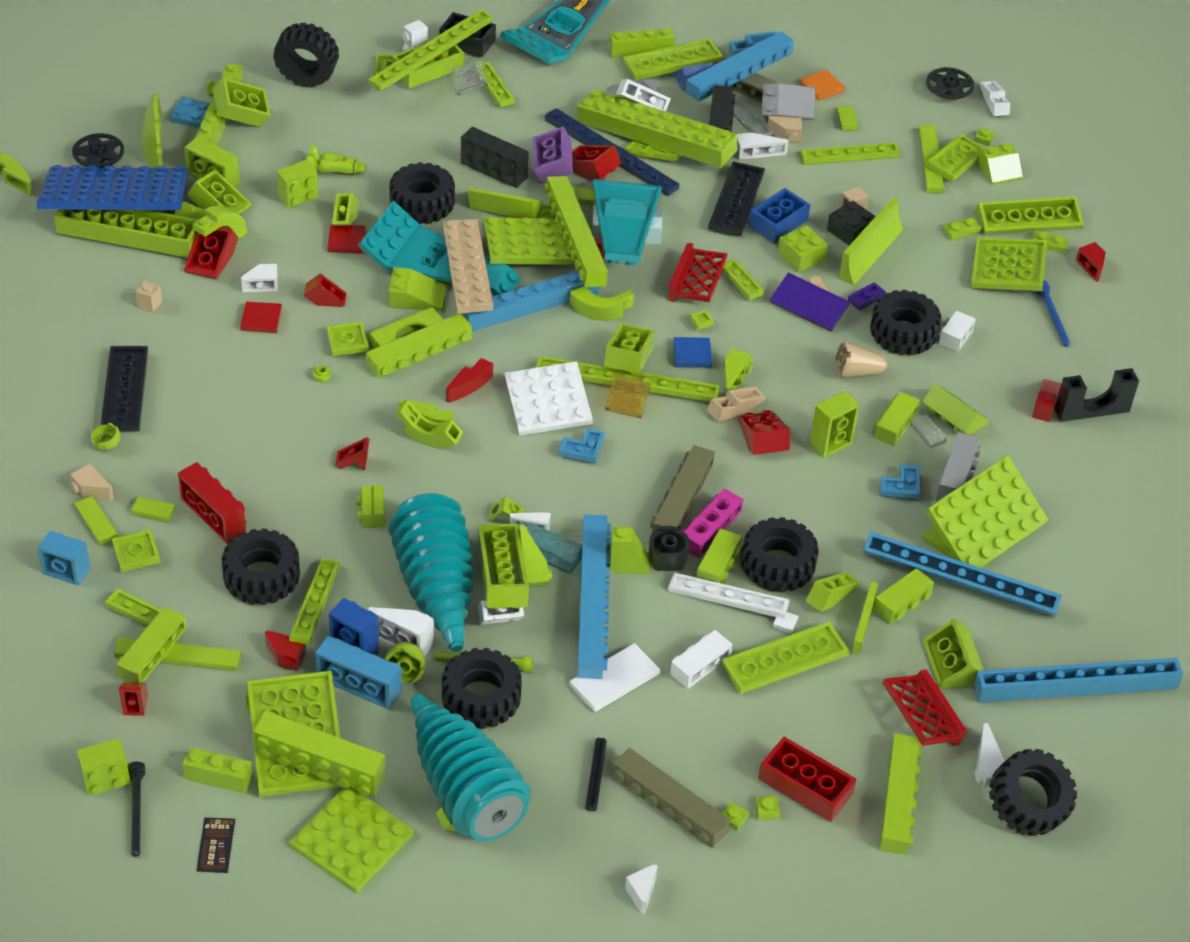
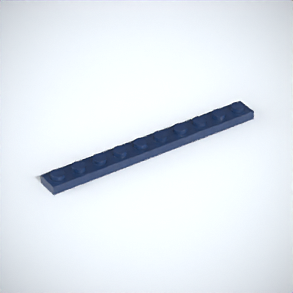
M555 108L545 115V121L556 128L564 126L569 136L584 145L615 146L621 161L619 167L647 184L661 186V192L666 196H670L679 189L680 184L559 109Z

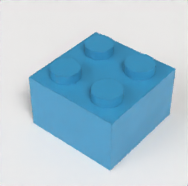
M49 531L38 546L42 572L45 575L79 586L91 569L86 542L80 539Z

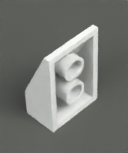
M376 607L368 609L378 616L379 641L391 647L400 642H411L422 650L424 656L434 645V619L429 615L422 614L416 610Z

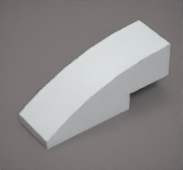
M996 81L980 82L979 85L983 98L993 116L1009 115L1010 102L1005 98V90Z

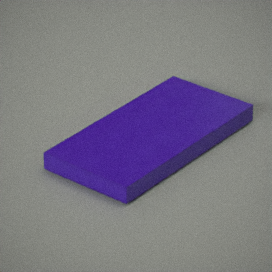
M789 272L770 298L771 303L831 332L849 306L848 300Z

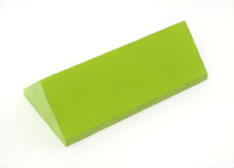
M468 187L470 209L517 218H536L543 205V201Z

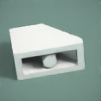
M259 264L241 277L242 293L278 291L277 264Z

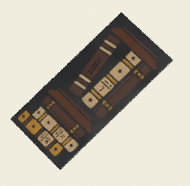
M204 819L196 872L228 873L235 819Z

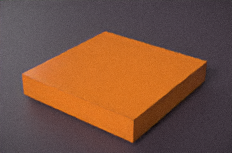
M826 69L800 79L802 86L815 88V98L818 101L845 91V86Z

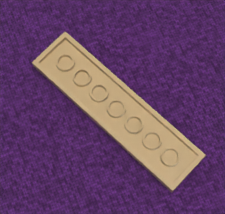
M478 220L444 221L443 231L457 314L493 311V301Z

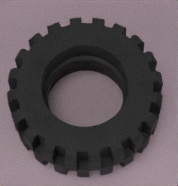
M295 23L282 31L274 48L273 59L276 67L279 68V72L282 75L284 74L287 80H292L297 85L302 84L305 87L308 85L313 87L317 86V84L321 85L330 79L339 59V49L334 38H331V34L325 32L322 27L319 26L318 28L312 23L309 25L306 23H300V25ZM295 49L307 50L311 52L317 58V60L312 61L304 59L295 51Z
M422 162L417 164L411 163L407 167L403 166L399 171L397 170L390 179V203L395 201L419 224H431L433 221L438 222L442 218L447 217L453 210L455 205V181L452 175L446 169H441L439 165H432V163L422 164Z
M902 289V291L894 290L891 293L888 292L883 297H880L874 305L870 324L871 334L883 349L887 348L891 353L896 352L899 355L909 354V356L915 355V353L921 354L925 350H929L937 341L941 324L940 309L931 298L928 299L926 295L918 294L917 291L912 290L910 292ZM903 320L911 322L913 324H904L898 321Z
M771 517L767 521L765 519L759 521L758 525L754 524L747 531L743 541L741 555L743 571L753 583L757 582L759 587H766L769 591L779 590V592H786V590H796L798 586L799 588L806 585V582L812 579L815 573L819 553L817 539L813 537L814 534L810 529L807 530L806 526L802 523H796V520H786L785 517H780L779 519ZM770 550H783L794 557L790 559H777L771 557L766 552Z
M262 528V530L257 531L252 529L248 533L243 532L239 534L238 538L234 537L230 544L226 545L222 554L223 580L226 589L229 590L232 596L237 597L242 602L248 601L252 605H255V603H260V605H266L268 602L276 603L278 599L287 597L288 592L292 593L300 580L298 549L288 536L283 533L280 535L276 530L268 531V529ZM256 562H271L276 565L272 569L262 572L246 569L249 565Z
M472 648L469 652L467 650L463 651L459 657L456 655L451 659V663L449 662L445 666L442 673L443 706L449 710L450 714H459L464 720L472 722L475 726L480 727V729H486V726L496 727L500 722L503 724L516 713V709L520 706L522 690L521 672L518 670L517 664L514 661L511 662L509 656L506 654L504 656L501 655V652L498 650L490 651V648H483V650ZM485 681L496 685L499 689L490 694L478 695L467 691L465 687L473 682Z
M1024 749L1022 752L1018 751L1010 756L993 773V779L990 780L989 787L992 789L989 792L990 800L994 801L992 807L994 811H998L999 816L997 817L1001 821H1006L1008 823L1006 826L1011 830L1016 828L1017 833L1022 835L1027 832L1029 836L1044 835L1053 831L1067 820L1075 809L1076 802L1074 800L1077 799V791L1074 790V787H1076L1075 780L1071 779L1070 775L1072 773L1069 768L1065 769L1063 766L1064 762L1060 759L1056 760L1054 758L1055 755L1049 752L1044 754V751L1041 749H1035L1034 751L1032 749ZM1020 776L1030 777L1043 787L1047 796V807L1045 809L1034 807L1023 798L1018 785Z

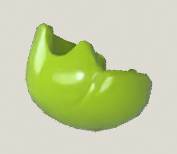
M112 423L95 428L91 434L93 445L101 451H109L115 448L121 438L118 427H115Z

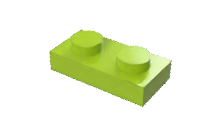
M974 217L943 225V231L951 241L981 233L982 228Z
M1035 230L1033 240H1047V250L1065 254L1069 238Z

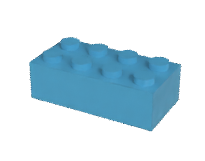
M327 636L315 652L316 673L332 671L333 686L387 710L392 708L402 693L401 667L394 662L386 661L375 654H370L359 647L351 646L340 639Z

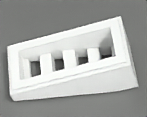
M510 513L509 524H518V529L520 525H524L529 533L548 536L551 513Z

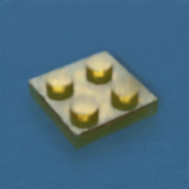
M615 375L605 410L642 419L651 383Z

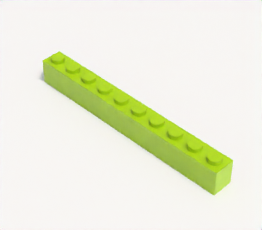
M547 177V182L544 184V193L547 194L548 203H551V210L555 213V220L559 223V230L563 232V239L567 242V249L571 252V259L575 262L576 270L579 271L580 280L583 281L585 287L606 286L608 270L568 177Z

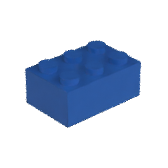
M784 188L750 211L749 226L775 243L781 236L790 233L808 220L810 204Z
M343 598L329 613L330 637L340 639L344 643L379 656L378 616L374 612L360 607L356 602Z

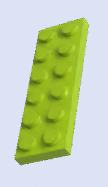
M707 38L623 57V63L634 80H640L672 73L683 67L707 63L714 64L719 62L723 55L713 41Z
M829 621L723 658L721 665L739 694H743L847 657L849 650Z

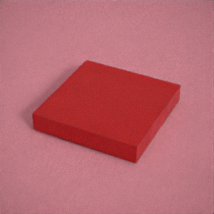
M331 224L327 251L363 253V250L357 245L365 236L366 226H333Z
M246 301L240 326L241 331L277 333L282 304Z

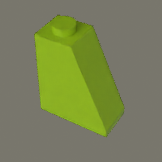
M612 527L610 573L649 574L648 553L632 527Z

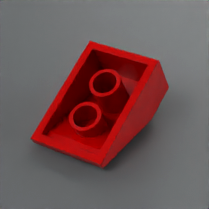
M580 145L572 151L573 171L587 179L603 180L608 173L614 172L616 167L621 164L615 146Z
M222 227L207 236L197 232L183 271L217 279L232 257L239 238L232 229Z

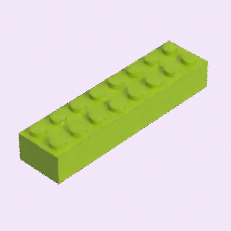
M58 209L54 216L56 232L58 234L187 258L197 233L193 229L192 224L199 220L151 210Z

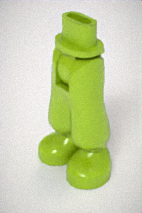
M315 145L310 146L309 155L306 157L311 165L320 173L339 172L356 175L357 172L365 173L366 163L359 162V159L328 151L320 155Z

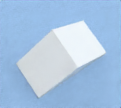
M653 864L626 877L625 890L642 914L646 913L657 877L658 865Z

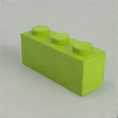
M900 391L897 397L892 398L889 408L884 409L881 419H877L873 428L875 430L874 438L895 446L917 415L920 399Z
M720 528L698 567L697 578L725 583L729 574L728 570L733 569L736 556H740L742 553V536Z
M916 568L876 596L873 611L889 624L895 620H900L909 610H914L920 602L926 601L932 596L934 582Z
M193 747L189 748L182 763L184 779L244 794L247 793L254 777L251 761Z

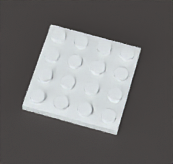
M577 361L505 373V381L519 436L593 424Z

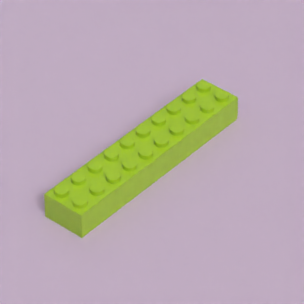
M594 89L577 105L578 122L719 168H722L737 151L736 133Z

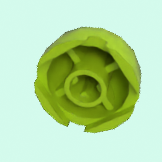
M400 642L393 645L384 657V660L394 662L401 667L402 684L404 682L415 683L424 673L425 656L422 650L411 642Z

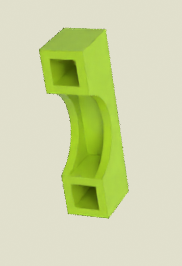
M433 307L370 332V347L375 349L440 322L443 318Z

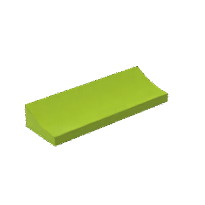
M1077 196L979 202L975 210L984 235L1035 232V230L1079 229L1084 226Z
M893 197L843 252L839 279L855 285L904 230L899 215V199Z

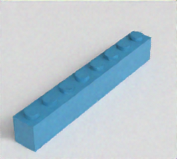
M780 31L688 78L686 81V93L700 102L713 94V85L731 86L792 54L794 40Z
M579 271L492 296L493 311L461 314L472 325L473 332L569 303L570 291L584 286V283L579 278ZM587 287L593 294H598L599 287Z

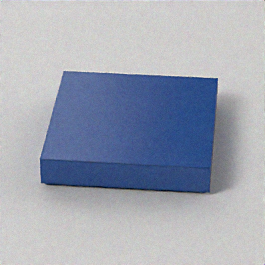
M674 337L675 367H712L710 338Z

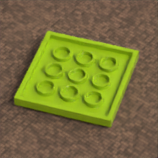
M977 237L971 288L1043 291L1047 240Z
M343 788L289 841V847L357 894L414 835V829L352 788Z

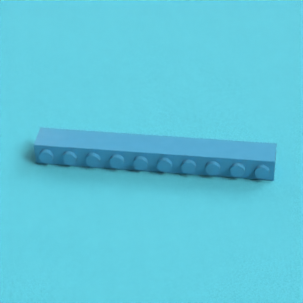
M584 514L578 678L603 679V671H607L608 658H604V655L608 654V642H604V639H608V627H604V624H608L609 612H605V609H609V596H605V593L609 594V582L606 579H609L610 567H606V564H610V552H606V549L610 550L611 539L607 538V535L611 533V524L607 523V515Z
M870 532L864 548L865 555L910 570L917 568L925 575L1054 618L1061 601V594Z
M1178 658L977 671L973 687L978 703L1178 689L1183 672Z

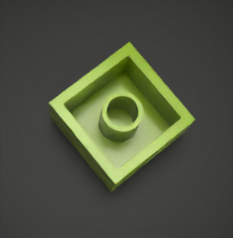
M307 159L276 171L278 197L288 209L318 198L317 170Z
M806 225L781 236L777 253L799 273L826 261L828 244Z
M120 738L77 750L81 775L87 795L99 794L106 790L131 784L127 760Z

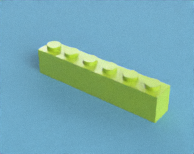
M461 313L366 352V365L378 379L463 342H467L472 339V325Z
M894 733L879 848L881 851L905 855L907 847H912L913 834L910 833V829L914 828L915 816H912V811L916 810L917 798L913 797L914 793L917 794L919 781L915 780V778L919 776L921 764L917 763V759H921L923 749L922 746H919L918 738L914 736Z

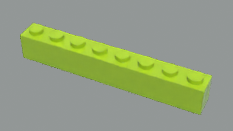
M226 64L220 80L224 77L244 83L243 66ZM214 95L196 137H200L218 146L228 119L217 116Z

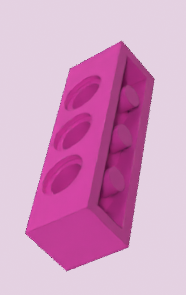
M725 488L719 494L717 493L713 497L712 502L703 508L701 514L698 517H694L691 525L687 529L684 528L682 530V533L684 534L685 532L689 537L688 552L700 558L709 549L719 529L726 530L742 512L744 499Z

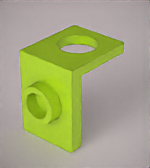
M505 496L490 507L488 521H493L501 514L510 518V513H525V509ZM499 506L498 511L494 514V511Z

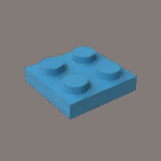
M182 97L169 116L170 122L200 128L210 103Z

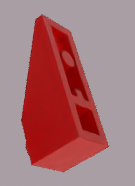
M1047 379L1043 380L1032 418L1050 422L1061 383Z

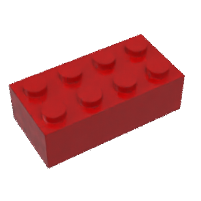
M195 462L177 473L181 500L226 544L230 543L234 537L238 538L239 534L246 532L247 521L244 514V504L241 501H237L231 491L225 489L217 478H213L207 468Z
M785 736L782 737L761 763L758 777L759 780L832 822L853 795L857 780L855 777Z

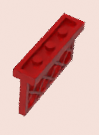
M686 243L668 287L669 301L676 302L677 298L710 302L728 258V253L695 249L694 244ZM696 255L704 256V258L698 260ZM720 258L722 260L714 262L712 259ZM708 261L710 265L704 267L702 264ZM698 266L700 269L693 271L691 268ZM713 268H715V269L717 270L716 272H713V273H710V272L708 271V270H711V269H713ZM703 272L706 274V276L701 278L698 277V274ZM691 277H694V278H695V280H693V281H691V282H688V281L686 280V279H689V278H691ZM710 279L712 283L706 285L704 281ZM700 284L702 287L694 289L693 286ZM687 288L691 290L690 292H681ZM706 291L708 295H700L699 293Z
M927 669L920 670L917 675L886 678L883 680L882 684L922 746L948 742L952 746H958L968 731ZM892 685H896L902 688V690L899 691L895 689ZM906 690L915 695V698L905 694L904 691ZM918 697L921 698L924 703H922L921 701L917 700ZM902 699L911 703L912 706L910 707L904 704ZM917 706L918 708L924 710L925 714L914 709V707ZM928 713L932 714V716L934 717V719L931 718V717H929V716H927ZM912 715L915 716V717H917V718H919V719H921L922 722L920 723V722L914 720V718L912 717ZM925 722L935 726V730L924 725ZM938 729H941L944 734L938 732ZM922 731L932 735V737L926 738Z

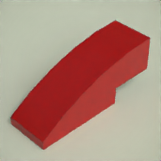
M480 358L472 368L464 366L446 387V402L450 403L466 397L485 385L493 377L494 363Z

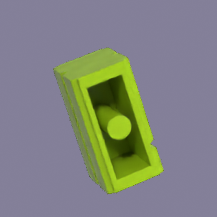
M362 486L361 494H357V506H361V508L357 509L358 520H362L363 528H372L373 526L375 528L385 527L384 486Z

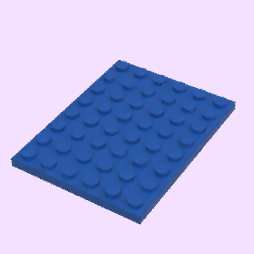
M54 165L49 168L37 200V209L181 210L189 171L183 166H175L174 168H167L166 166H158L157 168H150L149 166H140L139 168L122 166V168H115V166L108 165L104 168H98L95 165L87 167Z

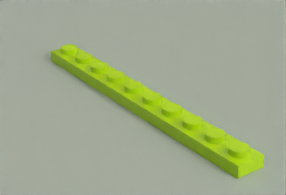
M482 9L369 78L368 84L381 92L491 23L493 16Z
M539 356L536 368L576 361ZM577 362L582 381L706 402H711V399L718 398L720 385L643 372L631 374L624 370H613L605 366Z

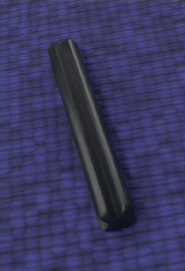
M598 737L595 740L585 809L587 811L594 812L597 810L607 745L605 738Z

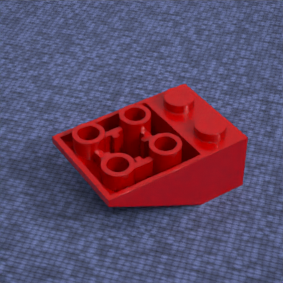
M764 410L762 413L757 414L747 412L744 415L738 416L748 448L754 455L790 450V429L774 411Z

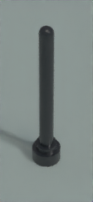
M135 761L128 765L129 777L132 780L131 854L133 857H138L140 855L141 780L145 776V764Z

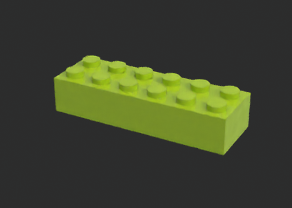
M518 524L478 525V551L487 608L513 607L518 609L528 607L529 584Z
M264 711L253 731L255 750L259 756L277 760L284 766H293L303 773L317 775L324 781L336 782L343 788H352L362 795L375 797L386 776L384 754L274 713Z

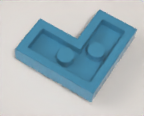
M587 428L582 441L564 437L559 449V456L596 464L605 438V432Z
M900 465V478L881 477L880 496L919 499L920 466Z

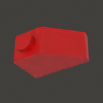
M1094 242L1079 248L1076 262L1097 282L1100 280L1106 252Z
M318 274L306 283L304 296L317 306H345L347 293L323 274Z
M266 630V647L276 664L286 670L298 671L306 655V644L289 641V635Z
M124 682L119 686L123 715L145 716L148 698L146 683Z

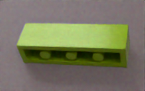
M672 28L634 30L610 33L609 35L611 58H620L674 46L675 43Z
M165 606L159 613H156L148 627L142 630L139 638L131 643L125 655L118 659L117 670L119 677L128 682L143 683L187 629L185 615Z

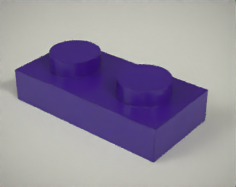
M873 282L849 295L848 301L860 311L877 302L880 297L886 294V291Z

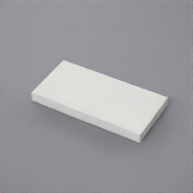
M634 643L608 658L607 671H603V679L578 678L577 676L570 681L569 686L595 713L659 675L660 669Z

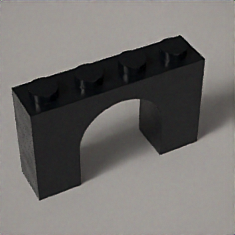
M1133 368L1115 370L1111 385L1106 392L1092 399H1084L1087 387L1081 375L1063 377L1054 409L1061 422L1130 412L1139 379Z

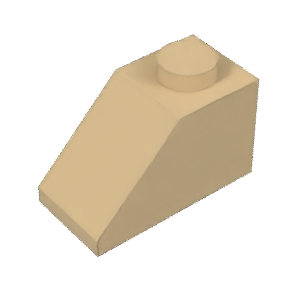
M769 116L767 131L777 138L800 143L802 118Z
M91 464L70 474L71 489L83 499L93 496L95 500L112 501L114 499L112 486Z

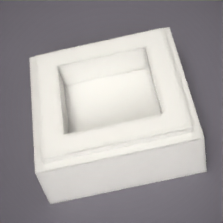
M786 612L784 619L776 617L773 629L792 635L799 616Z

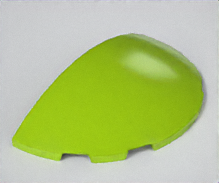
M154 92L145 110L141 137L142 149L146 160L152 168H157L158 166H163L160 99L158 92Z

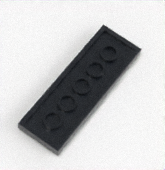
M732 162L710 219L709 230L742 237L764 177L765 168Z
M110 346L101 425L112 423L115 427H118L119 431H140L149 352L148 346Z

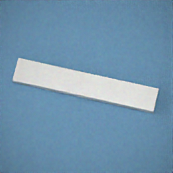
M678 573L673 574L668 586V592L782 619L785 618L790 602L789 599Z

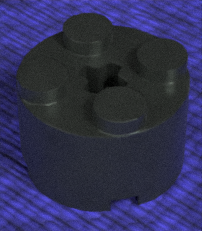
M662 526L655 533H652L649 541L648 556L653 568L657 571L682 570L688 558V535L685 532L684 534L680 532L679 528L675 526Z

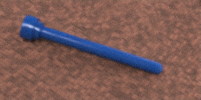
M1044 280L1043 291L1036 292L1043 297L1061 341L1065 347H1068L1070 341L1049 295L1050 286Z

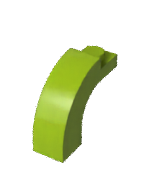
M215 205L205 209L206 215L192 224L193 229L203 236L209 235L220 227L232 229L239 239L248 233L242 216L222 205Z
M585 286L570 291L569 305L577 313L600 321L615 320L623 317V311L633 307L634 293L630 289L613 297H600L593 294Z
M408 399L401 403L395 413L404 423L402 430L408 436L421 444L434 448L455 446L464 433L453 419L445 422L428 420L419 413Z

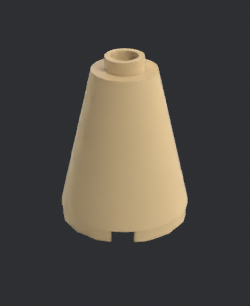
M843 341L838 346L835 361H838V367H835L837 377L882 374L887 369V360L882 355L847 341Z

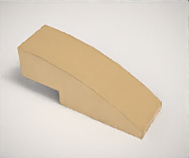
M756 386L729 390L725 397L711 399L707 411L719 422L751 410L764 402L766 397Z

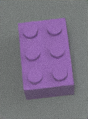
M564 126L533 137V166L542 184L547 182V177L568 176L573 173L572 143Z

